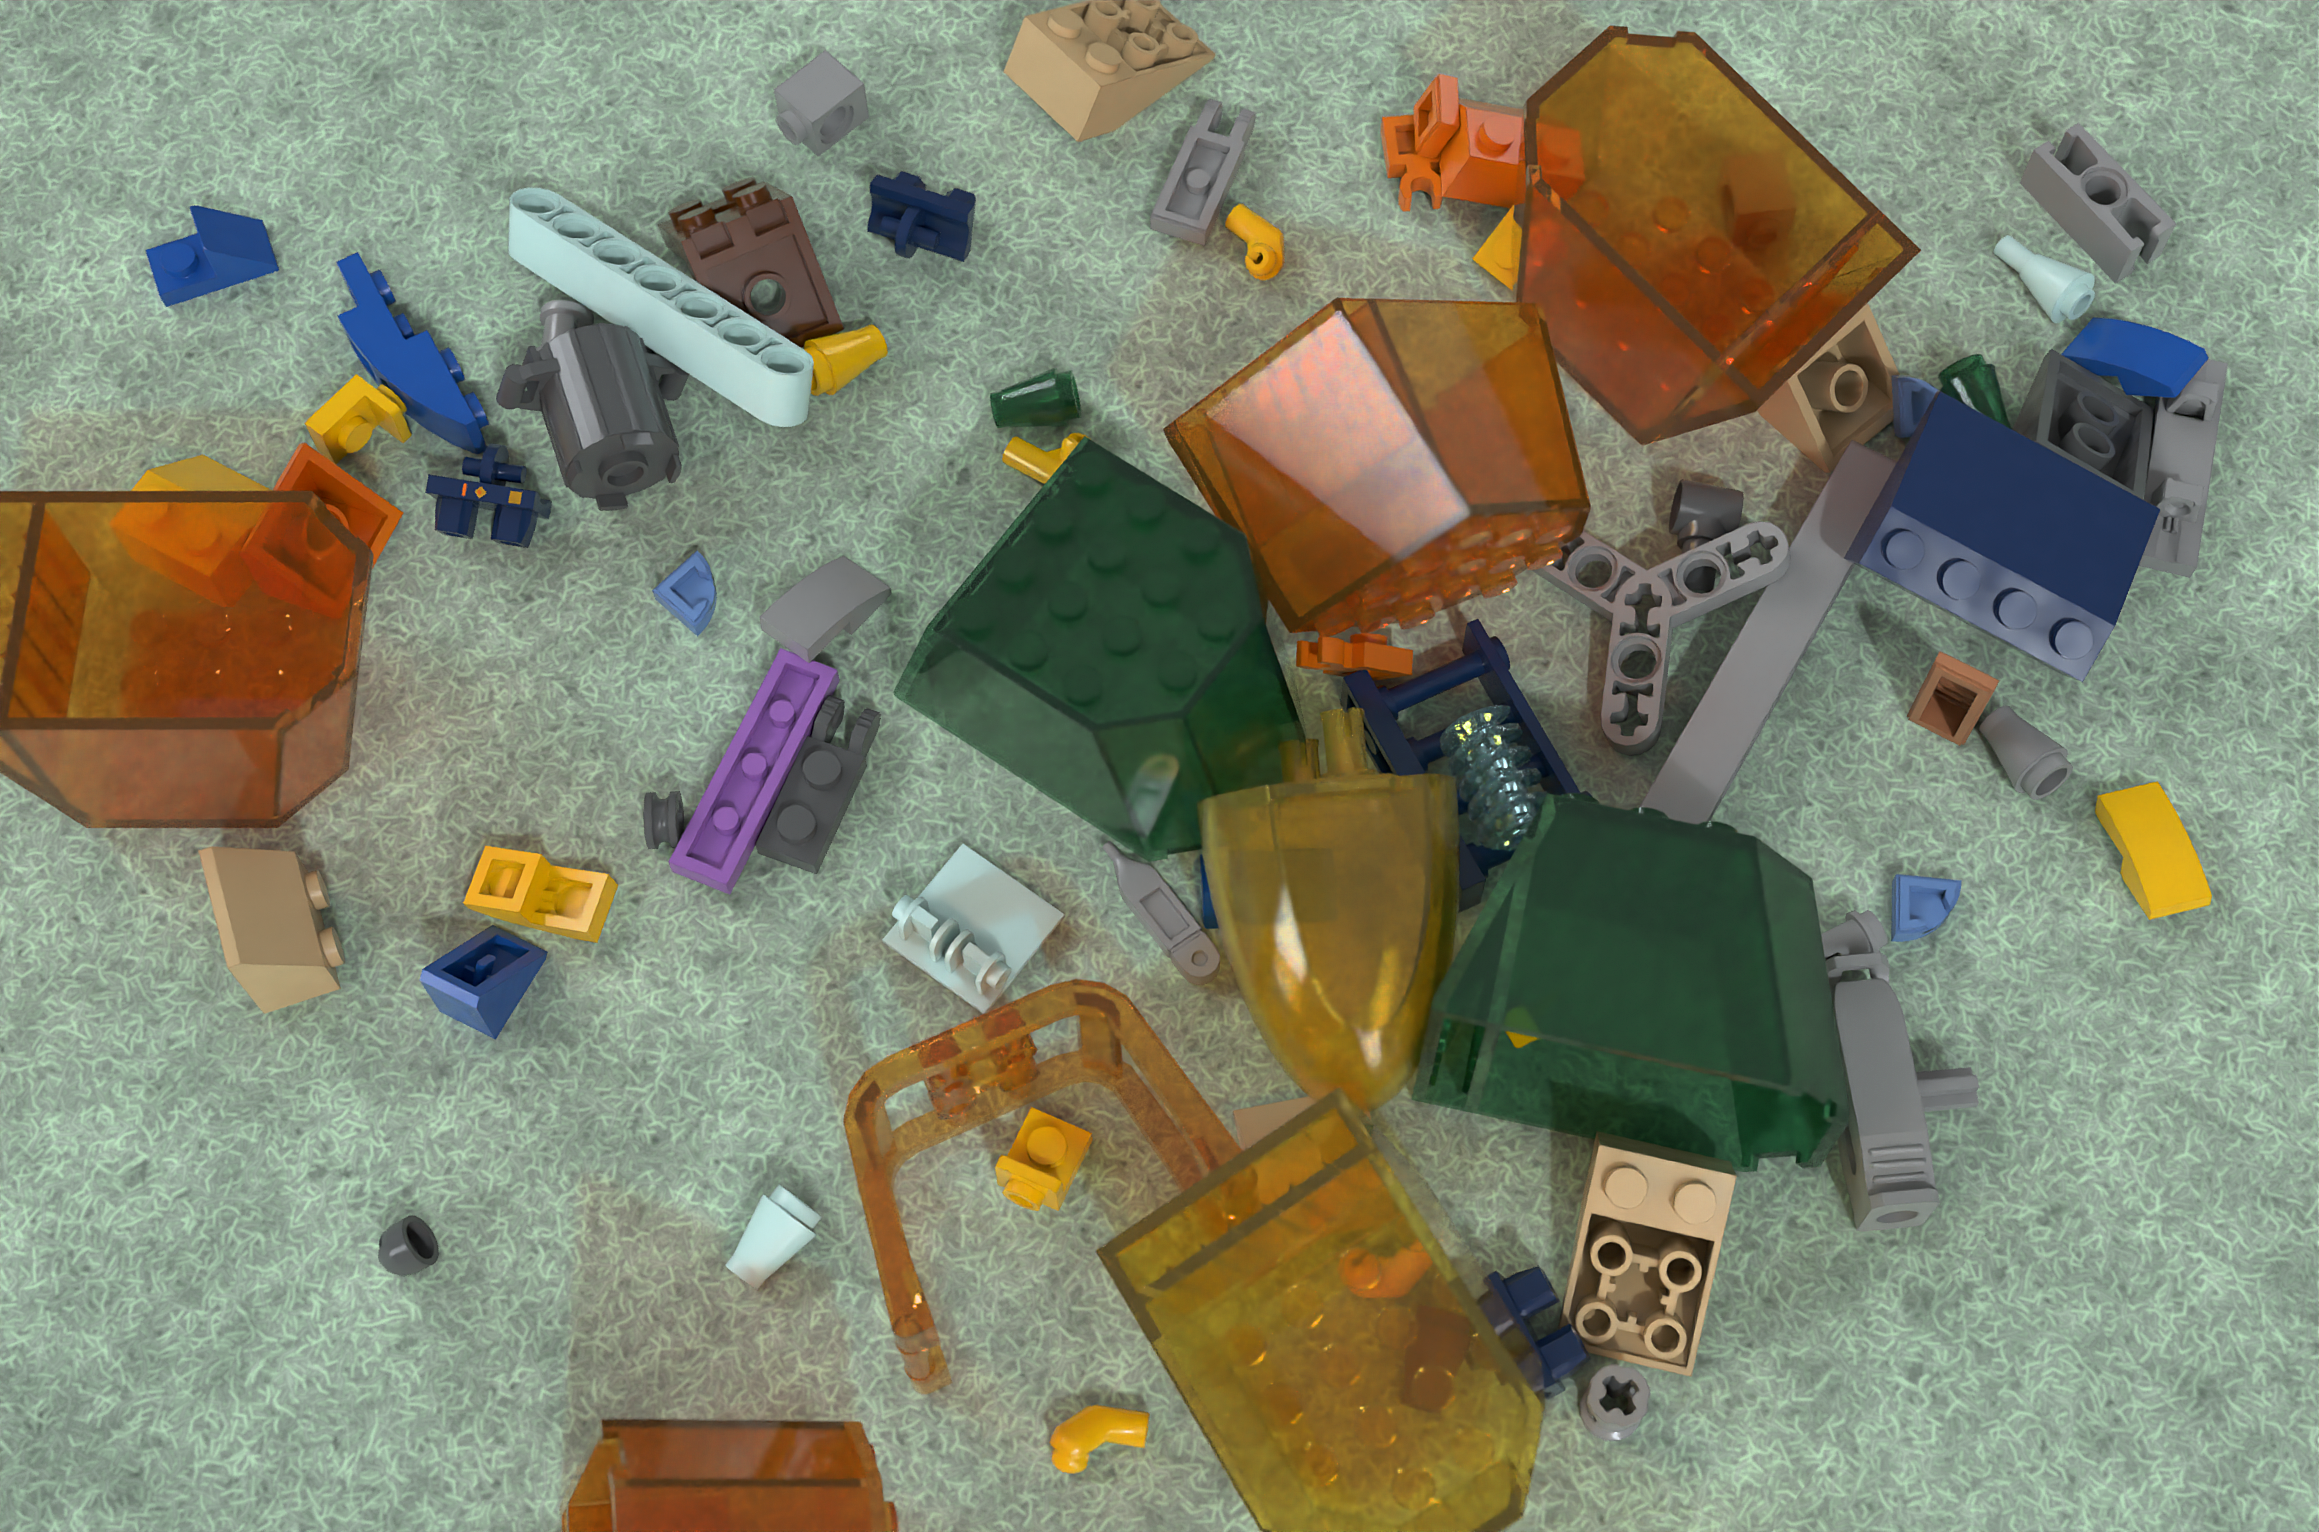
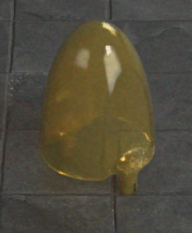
M1342 708L1320 713L1327 773L1321 775L1319 739H1305L1304 743H1300L1299 739L1278 743V751H1280L1283 783L1217 795L1200 801L1196 807L1208 886L1223 946L1237 987L1257 1030L1285 1074L1316 1103L1335 1112L1360 1115L1383 1107L1400 1093L1422 1062L1435 1033L1451 973L1458 925L1460 825L1456 778L1429 773L1409 776L1376 774L1375 769H1368L1363 724L1364 709L1349 708L1348 713H1344Z

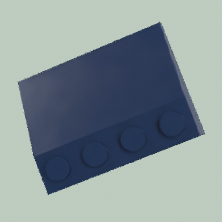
M1937 391L1844 559L2056 672L2083 682L2117 623L2161 509L1947 394Z

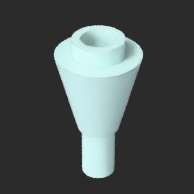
M2010 235L2003 237L1996 245L1994 254L2020 273L2021 280L2053 323H2060L2066 318L2070 320L2079 318L2093 302L2095 292L2092 290L2095 282L2093 274L2041 254H2034Z

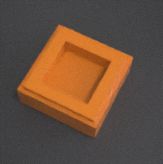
M1438 74L1413 107L1415 150L1417 155L1436 159L1460 127L1458 78Z

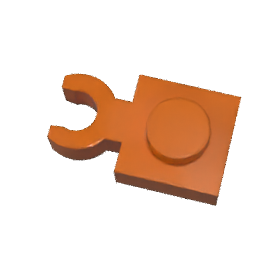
M1414 115L1382 117L1380 132L1387 178L1402 177L1398 194V203L1403 212L1410 211L1412 193L1415 191L1428 193L1432 200V208L1440 209L1443 197L1441 177L1439 176L1441 174L1439 155L1436 159L1417 155L1415 150Z
M1381 634L1350 635L1349 643L1339 638L1322 636L1318 637V643L1304 640L1297 641L1296 666L1304 669L1323 670L1324 674L1342 677L1359 670H1367L1372 680L1376 681L1412 675L1413 650L1388 646V637Z

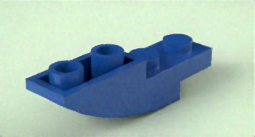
M358 252L337 261L338 268L357 306L337 315L352 349L368 374L378 386L382 384L391 389L407 408L405 413L425 429L445 441L476 455L485 452L487 445L480 429L490 425L475 393L471 392L465 396L462 395L457 383L464 381L465 377L450 347L439 351L428 330L415 335L404 313L395 317L392 316L387 306L396 302L385 277L380 269L369 274Z

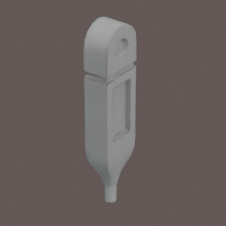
M1112 841L1105 843L1102 848L1113 861L1120 895L1129 909L1166 956L1171 958L1173 965L1188 982L1196 985H1205L1212 982L1220 970V953L1205 932L1202 933L1199 924L1152 867L1122 855Z

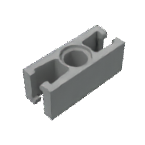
M2079 123L2065 131L2055 156L2053 154L2056 148L2050 141L2033 150L2020 184L2115 284L2133 273L2135 269L2133 265L2140 251L2143 252L2141 258L2147 264L2160 257L2176 223Z

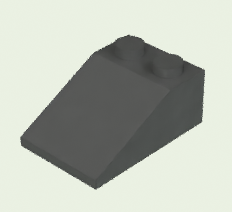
M2050 349L2043 358L2012 430L2144 500L2154 408L2132 395H2126L2120 388Z

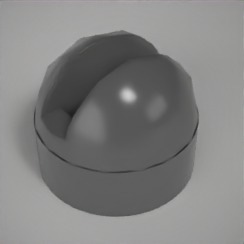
M409 1215L391 1225L381 1234L378 1258L379 1262L389 1273L402 1277L416 1274L436 1263L438 1259L439 1249L436 1238L429 1226L417 1216Z

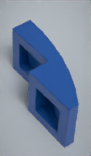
M2093 317L2061 354L2096 375L2117 376L2126 395L2176 398L2209 359L2204 348L2171 333L2134 322Z

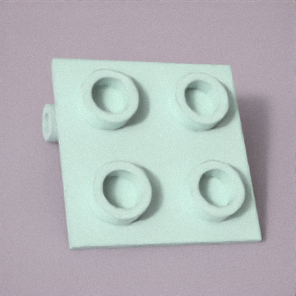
M962 844L915 900L905 895L898 901L892 912V916L898 921L882 941L986 1015L1064 919L1065 914L965 844Z

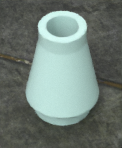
M779 1184L769 1197L765 1194L762 1195L734 1254L725 1266L743 1281L758 1290L771 1274L817 1236L812 1230L822 1216Z

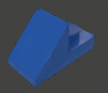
M197 205L189 207L197 230L196 234L145 250L159 296L165 307L280 271L262 220Z

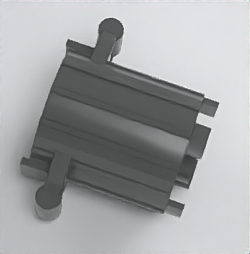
M598 323L576 329L572 328L546 342L539 351H536L535 346H528L522 365L511 364L506 368L496 395L497 403L509 410L519 408L542 412L566 488L569 487L579 497L596 499L599 511L627 509L628 503L625 496L643 491L664 480L665 476H667L669 483H675L680 475L682 465L679 459V443L664 399L677 400L681 396L690 374L661 355H655L654 351L645 345L643 338H640L630 327ZM663 374L660 384H658L660 377Z

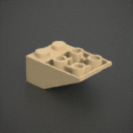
M1086 0L1025 16L1004 73L1077 142L1114 132L1212 61L1216 54L1198 38L1197 33L1192 28L1182 24L1164 8L1160 0Z
M1597 1131L1583 1192L1558 1329L1571 1324L1581 1338L1588 1353L1692 1377L1737 1177L1731 1161Z

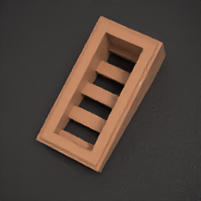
M1940 651L1907 714L1908 720L1959 746L1961 744L1964 745L1996 689L1999 680Z

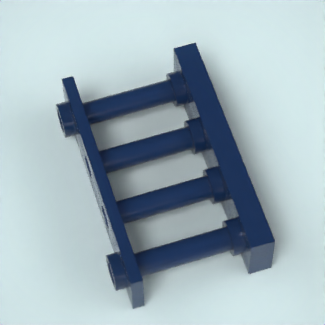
M1479 619L1467 623L1462 652L1465 656L1390 689H1387L1384 685L1376 687L1368 671L1359 670L1343 677L1340 700L1341 707L1457 914L1481 903L1486 882L1485 878H1488L1489 869L1566 834L1570 835L1583 857L1594 852L1602 825L1601 812L1595 799L1588 791L1580 792L1509 672L1510 660L1504 645L1496 636L1489 638ZM1478 677L1494 707L1418 741L1412 736L1407 739L1405 738L1396 722L1399 717L1398 712ZM1505 729H1508L1525 758L1449 793H1446L1443 789L1435 791L1425 773L1428 771L1429 763ZM1536 781L1539 782L1555 809L1553 813L1480 846H1476L1473 842L1465 844L1455 826L1458 823V816Z

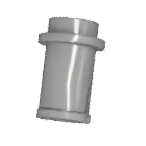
M1870 910L1861 914L1857 911H1850L1846 914V921L1807 942L1803 941L1798 944L1799 956L1803 958L1808 955L1810 958L1803 961V964L1815 981L1818 979L1822 962L1835 956L1879 953V949L1887 945L1888 940L1885 930L1878 918Z

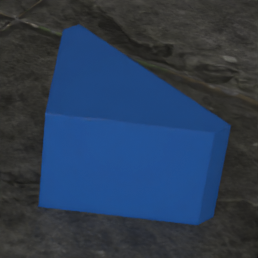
M492 925L423 968L420 982L441 1013L496 1040L545 962L548 952Z

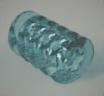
M1497 705L1481 708L1457 718L1441 735L1439 746L1446 757L1450 758V773L1455 779L1460 780L1458 792L1461 798L1469 803L1467 810L1469 819L1475 825H1479L1477 828L1478 841L1486 848L1510 851L1526 847L1549 836L1560 827L1562 822L1556 814L1538 816V813L1550 805L1552 798L1547 791L1528 792L1541 782V772L1537 768L1519 770V768L1531 760L1533 756L1532 751L1528 746L1509 747L1522 737L1523 730L1518 723L1500 725L1510 714V707Z

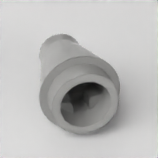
M2002 706L1996 709L1982 722L1979 730L1989 741L2016 792H2026L2033 800L2042 799L2057 790L2070 776L2073 766L2066 759L2068 755L2067 749L2019 717L2010 706Z

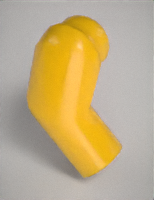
M1081 433L1070 434L1062 440V447L1050 451H1044L1015 436L1007 444L1002 456V462L1043 484L1053 485L1084 476L1094 463L1092 455L1095 447L1092 440Z

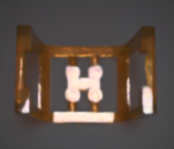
M1074 979L1037 990L885 1057L862 1074L848 1095L843 1123L896 1347L904 1362L905 1373L909 1377L913 1389L919 1394H929L952 1384L951 1376L940 1347L941 1343L910 1256L893 1192L896 1174L904 1162L923 1150L1067 1086L1082 1082L1101 1084L1114 1092L1166 1167L1220 1260L1241 1251L1249 1243L1250 1228L1252 1226V1198L1255 1191L1253 1186V1164L1129 997L1106 983ZM1076 1016L1079 1050L1060 1054L1037 1064L1033 1056L1037 1053L1038 1049L1030 1033L1061 1019ZM1122 1045L1168 1109L1184 1137L1132 1066L1122 1061ZM923 1081L934 1110L907 1121L892 1131L884 1103L900 1090Z

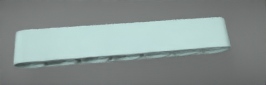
M524 188L512 193L509 199L508 251L515 261L610 323L630 327L640 338H643L647 347L759 420L773 426L792 427L803 423L807 419L814 366L813 358L807 351L559 194L543 188Z

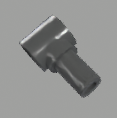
M1684 479L1679 481L1671 507L1669 532L1670 534L1678 535L1677 546L1682 550L1681 554L1739 528L1744 500L1742 491ZM1708 566L1695 568L1686 577V587L1692 592L1700 594L1712 591L1714 589L1716 569Z

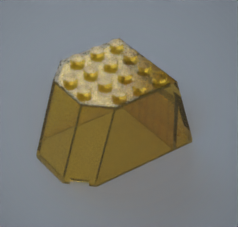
M1338 1087L1095 1250L1260 1532H1503L1524 1518L1546 1410L1542 1360L1427 1181L1342 1088Z

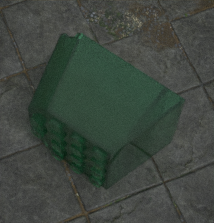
M1084 436L928 624L893 691L896 698L1148 862L1168 859L1170 854L1218 847L1219 851L1238 848L1310 753L1293 667L1247 536Z
M1567 793L1562 796L1547 794L1434 996L1412 1100L1595 1140L1598 1131L1731 1161L1734 1170L1741 1172L1757 1171L1760 1158L1796 1156V1164L1802 1168L1821 1167L1847 1127L1850 1109L1812 877L1756 836L1738 833L1734 827L1722 822L1706 821L1693 824L1669 819L1664 812L1653 808L1636 807L1625 810L1601 805L1598 800L1585 794ZM1505 1031L1539 1039L1521 1048H1515Z

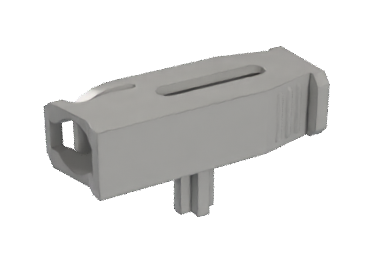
M1881 952L1835 956L1822 962L1815 991L1809 998L1843 1174L1855 1215L1856 1231L1861 1232L1915 1227L1925 1223L1940 1204V1199L1935 1185L1929 1135L1924 1112L1977 1107L1979 1104L1976 1092L1979 1088L1977 1075L1972 1074L1971 1067L1923 1072L1915 1071L1904 1014L1899 1000L1889 984L1890 967L1888 957ZM1869 969L1870 977L1872 978L1870 980L1840 982L1842 972L1850 970Z

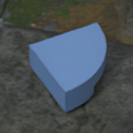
M1891 375L1895 436L1900 438L1911 437L1935 393L1939 390L1926 381L1915 377Z
M696 551L652 591L655 600L697 636L706 628L713 616L717 599L716 586L714 588L713 583L714 578H712L713 575L707 561Z
M1896 874L1892 881L1891 941L1916 940L1938 929L1945 922L1944 919L1957 903L1962 880Z

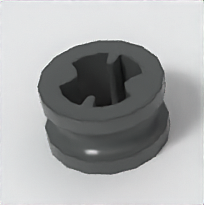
M671 791L665 799L658 798L656 792L645 794L643 820L648 849H658L662 842H668L672 848H676L684 833V808L680 791Z

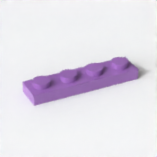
M780 648L668 861L672 872L729 895L731 894L806 737L812 736L814 722L819 711L822 709V705L825 703V699L827 700L828 696L833 695L840 681L837 669L814 660L808 663L797 654Z

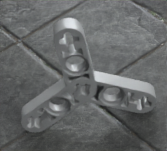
M1538 512L1530 515L1520 524L1516 532V545L1522 560L1533 572L1612 622L1601 709V727L1609 745L1617 752L1628 756L1641 755L1647 752L1659 739L1662 728L1673 628L1776 582L1788 570L1791 559L1787 537L1780 527L1770 522L1761 521L1742 526L1648 570L1565 518L1552 512ZM1554 533L1560 550L1569 555L1565 566L1561 555L1550 548L1544 547L1537 554L1533 539L1537 536L1547 539ZM1760 542L1766 550L1772 549L1770 550L1772 560L1762 565L1756 557L1750 558L1752 556L1750 547ZM1728 554H1732L1734 565L1738 566L1740 577L1733 580L1728 562L1724 558ZM1592 561L1605 562L1612 568L1610 579L1604 585L1597 588H1588L1578 582V574L1581 568ZM1708 566L1716 569L1721 575L1717 587L1704 594L1694 593L1689 590L1685 585L1688 574L1697 567ZM1648 594L1653 595L1655 605L1660 606L1650 608L1648 612L1647 629L1649 635L1638 633V616L1635 607L1630 606L1640 604L1642 596ZM1642 650L1652 654L1656 659V664L1652 672L1644 678L1632 679L1621 672L1622 660L1631 652ZM1626 694L1638 696L1637 710L1641 722L1647 724L1646 726H1637L1634 730V735L1628 737L1624 736L1621 726L1615 724L1616 722H1624L1628 718L1630 703Z

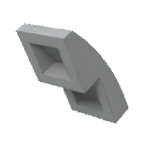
M842 556L818 568L776 600L759 616L761 630L810 663L842 629L852 635L891 595V587L847 557Z

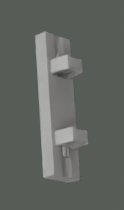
M2208 359L2176 398L2156 397L2144 501L2161 510L2139 564L2141 567L2189 578L2197 568L2228 363ZM2174 413L2202 419V421L2179 415H2174Z

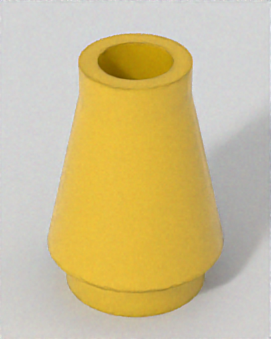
M870 324L861 329L807 340L804 344V350L812 356L814 361L811 394L814 396L823 393L834 395L873 363L886 357L888 354L887 344L880 330L875 325Z

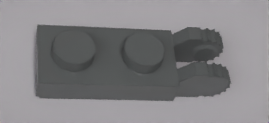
M831 695L830 697L828 696L827 700L825 699V703L822 705V709L819 711L814 722L812 736L806 737L755 844L758 854L814 874L818 873L867 767L866 756L880 726V712L868 708L864 709L856 721L851 733L848 750L830 744L843 720L845 702Z

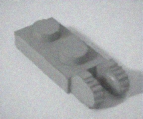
M1210 98L1207 100L1195 127L1190 126L1150 217L1151 230L1203 246L1206 245L1244 159L1245 149L1255 127L1256 112L1242 109L1235 120L1230 136L1227 137L1215 133L1222 119V102Z

